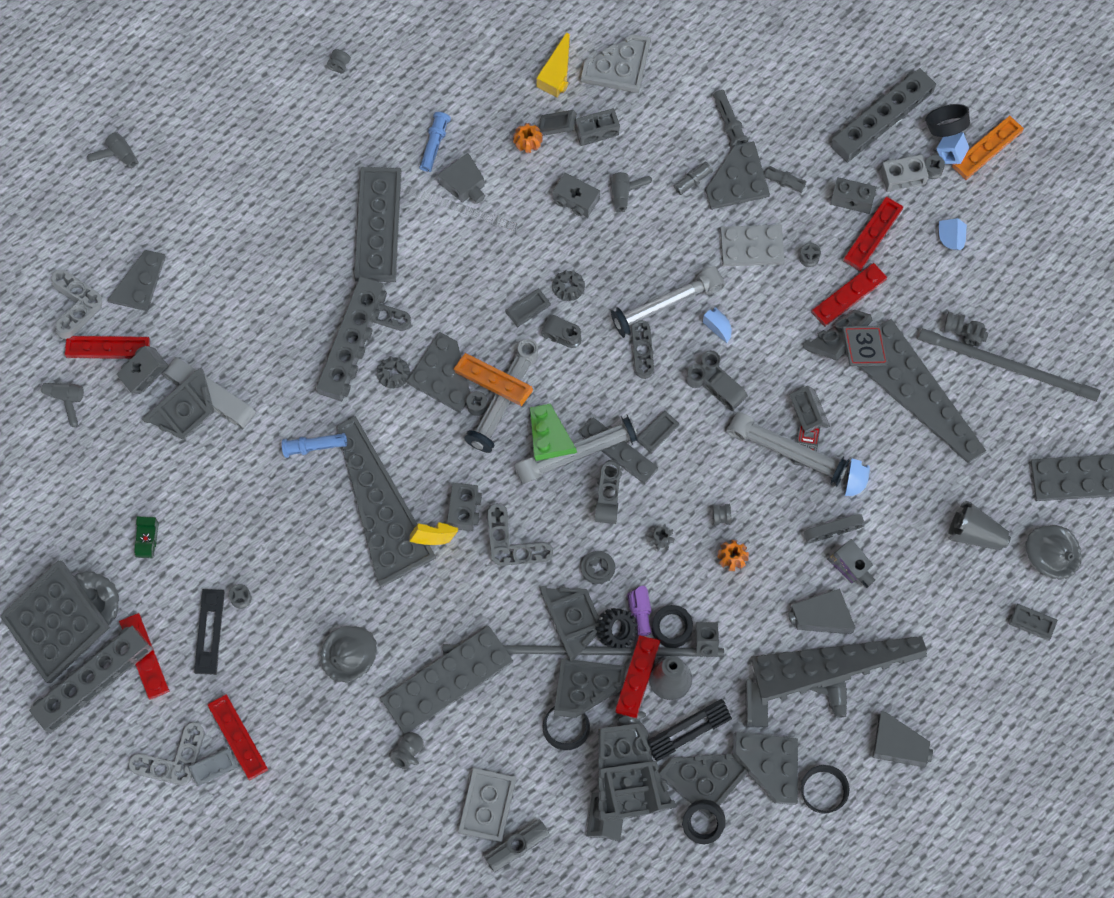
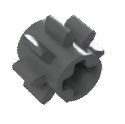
M971 321L968 323V326H963L961 335H963L966 344L979 346L982 344V341L986 342L989 333L986 332L987 329L983 323Z
M666 524L663 527L654 525V532H649L648 537L653 538L649 545L653 546L655 544L657 551L664 547L666 550H669L668 543H674L675 540L673 537H670L674 530H668ZM661 534L664 535L663 540H659Z

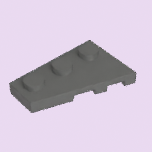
M145 250L108 298V302L148 311L166 258L165 254Z

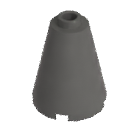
M964 501L960 506L963 508L961 513L956 512L948 532L952 536L948 538L955 542L995 550L1007 548L1011 540L1009 531L974 504Z
M676 656L664 658L653 666L649 678L650 686L653 692L660 698L665 700L679 699L684 697L691 688V670Z

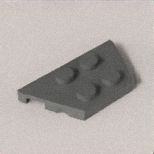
M202 367L198 368L142 420L158 426L159 429L165 432H171L180 439H184L214 413Z
M541 586V594L571 662L600 632L596 630V626H600V623H596L600 618L587 589H569L566 587L551 589L547 588V586Z

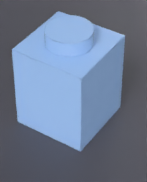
M963 132L943 137L937 147L938 154L943 158L945 164H961L969 150V145Z

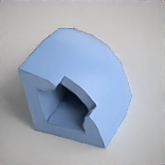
M958 218L939 221V236L943 245L952 250H961L966 242L967 225Z
M716 307L713 311L709 310L704 314L703 323L727 343L732 334L731 324L727 317Z
M851 459L845 496L857 495L866 488L870 472L869 465L862 466V461Z

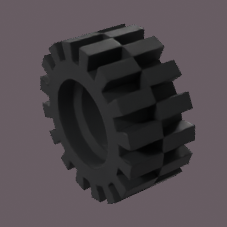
M618 608L605 610V613L600 615L602 620L598 619L596 622L600 623V626H596V630L600 631L596 634L598 638H601L599 641L606 646L618 649L626 648L625 645H631L632 643L629 640L634 641L636 637L633 636V633L637 634L638 630L634 629V627L638 626L637 622H633L636 620L635 616H631L632 613ZM619 620L621 622V631L617 636H614L612 627L615 621Z

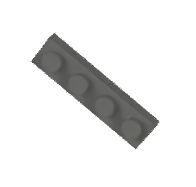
M593 417L580 431V435L586 439L608 430V428ZM625 441L601 450L612 460L617 461L622 468L644 485L658 470L655 464Z

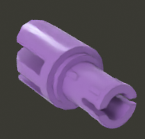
M640 586L629 592L627 597L629 609L632 613L631 616H635L638 624V636H647L651 634L648 616L652 611L648 589L645 586Z

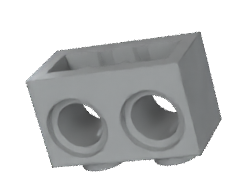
M909 155L898 160L889 159L882 164L881 174L887 192L925 185L927 182L928 172L922 155ZM910 168L916 169L917 172L911 171ZM890 172H895L898 176H893Z

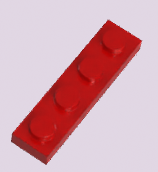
M886 196L845 256L843 262L861 272L902 212L904 206Z
M873 263L815 307L811 313L826 327L885 282L887 276Z
M72 336L66 339L65 356L66 358L132 359L139 348L144 346L150 347V337Z
M140 613L119 621L122 630L131 626L135 627L153 648ZM153 649L135 664L149 700L170 692Z
M639 635L618 700L616 713L637 719L659 650L660 640Z
M225 694L207 704L248 780L250 781L268 771L264 760L228 695Z

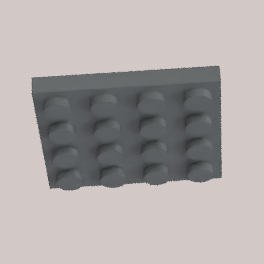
M57 561L0 616L46 683H52L110 628L63 561Z

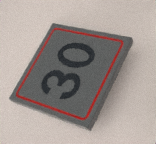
M881 326L842 327L849 366L888 365Z

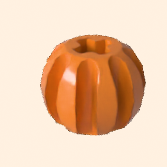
M525 123V126L519 125L515 130L516 133L513 134V142L516 144V148L519 151L525 150L526 153H531V149L537 151L541 146L540 143L543 141V134L540 132L539 127L536 125L531 126L530 123Z
M731 540V544L724 542L721 545L722 550H718L717 558L722 559L719 564L723 568L729 566V571L735 572V567L741 570L746 566L744 561L749 560V553L745 552L747 547L744 543L738 545L737 540ZM733 553L737 554L733 558L730 557Z

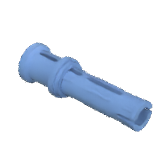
M435 112L433 114L434 121L432 127L428 130L429 140L419 169L422 171H432L441 139L446 136L445 129L451 117L443 112Z
M345 433L308 439L302 436L299 439L289 441L282 439V452L284 457L287 458L294 454L307 455L309 451L345 447L347 446V443H345L347 442V437Z

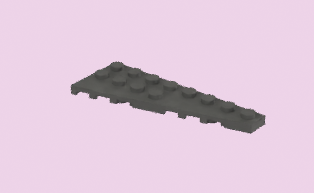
M890 319L879 325L882 330L888 365L857 367L861 368L869 375V378L884 388L907 411L909 410L937 437L946 442L967 463L986 453V449L893 320Z
M355 416L337 427L339 434L345 433L347 437V442H345L347 446H343L377 581L380 588L436 559V556L430 545L410 542V534L417 526V522Z
M919 636L751 656V662L762 705H767L769 700L776 698L784 700L787 699L789 694L796 692L804 694L810 688H824L850 680L851 676L859 673L867 675L870 674V670L879 667L884 670L890 668L896 662L907 663L927 657V649L923 637Z

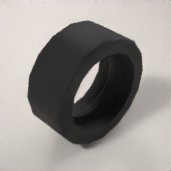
M668 605L656 612L652 623V633L654 638L660 640V644L664 647H681L688 642L692 635L693 621L686 609L678 605ZM671 614L681 617L685 623L684 633L674 639L667 638L660 630L661 620Z
M703 799L689 805L683 816L682 826L684 833L690 840L697 844L705 845L719 839L725 828L726 818L724 811L718 804L711 800ZM705 809L715 815L717 826L713 832L704 835L699 834L693 829L691 817L696 811Z

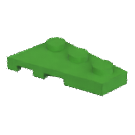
M551 403L530 407L534 457L536 461L577 453L576 447Z

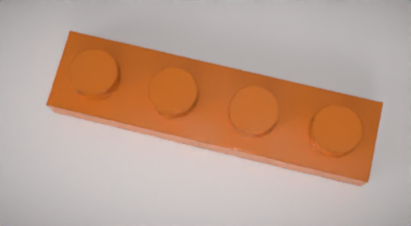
M1009 115L967 151L961 164H953L952 168L965 180L969 179L1018 137L1024 128Z
M467 353L463 355L454 367L455 373L520 406L525 403L533 392V388L529 384Z

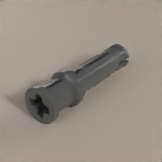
M718 90L713 94V97L726 124L725 132L729 134L732 140L731 146L734 147L735 145L747 143L749 139L743 133L742 123L735 117L725 90Z

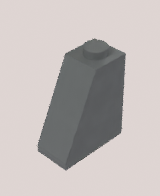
M840 588L792 604L788 613L791 624H795L797 630L852 634L856 628Z
M881 711L878 718L872 758L925 768L927 763L932 761L933 749H930V741L887 712Z

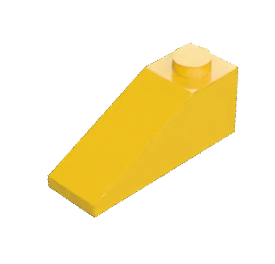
M566 32L536 78L537 88L555 97H558L561 92L564 93L569 84L567 82L570 47L569 33Z

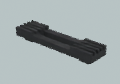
M202 589L194 667L195 674L217 675L224 590ZM211 611L215 612L211 652H203L207 612Z
M721 698L647 740L654 759L658 762L675 752V749L710 729L714 730L732 720L725 701ZM705 717L707 718L708 721L704 724L698 726L697 728L691 730L690 732L684 734L676 740L671 741V736L679 733L680 731L686 729L687 727L693 725Z

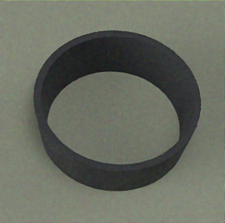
M950 104L931 111L925 118L931 134L936 137H948L966 130L970 125L969 108L962 104ZM960 118L951 123L937 125L945 120Z
M555 706L552 707L543 721V734L548 743L559 750H573L580 747L586 741L590 732V722L587 715L583 713L586 719V729L581 738L572 743H561L553 739L547 730V718Z
M815 766L803 777L801 783L803 800L811 810L817 813L827 814L837 811L846 803L849 797L850 787L848 780L843 772L834 766ZM827 772L840 780L844 795L841 803L835 809L829 811L819 810L810 805L806 800L804 786L808 778L813 774Z

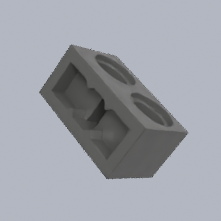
M614 108L576 118L575 131L580 146L619 136L620 124Z
M452 484L448 525L457 527L458 530L472 532L474 525L478 526L479 513H476V507L481 505L482 493H479L478 485ZM465 494H469L472 496V498L468 501H464L461 499V497ZM462 514H466L469 516V519L466 521H461L458 519V517Z

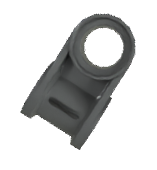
M556 315L549 316L541 332L545 339L550 338L552 342H557L569 348L578 347L582 341L580 327Z

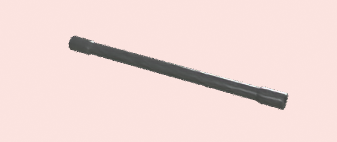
M922 328L918 339L1065 389L1096 402L1101 392L1100 389L1047 373L941 336Z

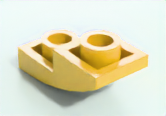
M440 522L437 523L435 528L418 523L410 534V542L424 545L447 544L456 535L458 528Z

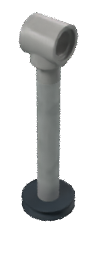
M711 266L699 274L697 281L625 314L617 307L616 311L611 310V317L619 334L625 338V334H631L629 325L700 292L708 293L709 295L722 290L726 283L716 266Z

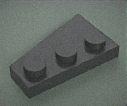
M854 309L837 320L835 326L828 331L822 330L819 332L818 337L813 341L807 340L804 342L803 347L807 351L837 361L846 351L842 327L868 326L873 321L871 314Z

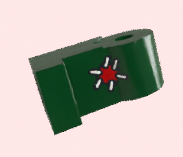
M137 516L135 557L153 559L159 523L156 517Z

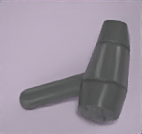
M118 132L112 133L106 138L105 143L108 149L87 155V160L90 162L115 155L131 169L139 164L130 146Z
M618 172L613 174L611 187L615 212H625L628 206L629 191L650 184L652 177L646 176L630 182L627 173Z
M43 383L41 392L50 397L63 400L69 424L71 427H76L78 421L73 402H81L83 399V386L74 383Z
M845 681L824 688L813 687L809 689L828 695L836 718L846 717L847 688Z

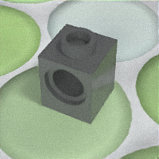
M696 622V656H718V622Z

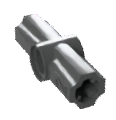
M539 819L518 834L512 835L506 842L485 855L484 858L493 872L496 873L515 859L524 856L528 850L548 838L550 833ZM520 841L524 846L521 850L515 851L511 848L512 843Z

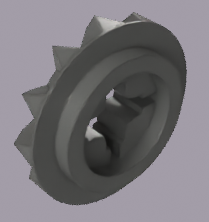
M565 270L558 273L553 279L552 289L559 299L574 301L583 294L585 281L582 275L576 273L575 270ZM572 279L574 287L570 286L566 292L565 284L563 283H568Z
M390 356L386 360L383 359L382 363L378 366L377 377L383 386L392 389L399 388L406 384L409 379L410 368L407 362L400 357ZM396 366L398 374H394L390 379V372L387 370H393Z
M594 551L583 559L581 572L585 580L590 581L592 584L602 585L610 581L615 574V562L609 554L603 551ZM601 560L604 571H599L595 575V569L592 566H597Z

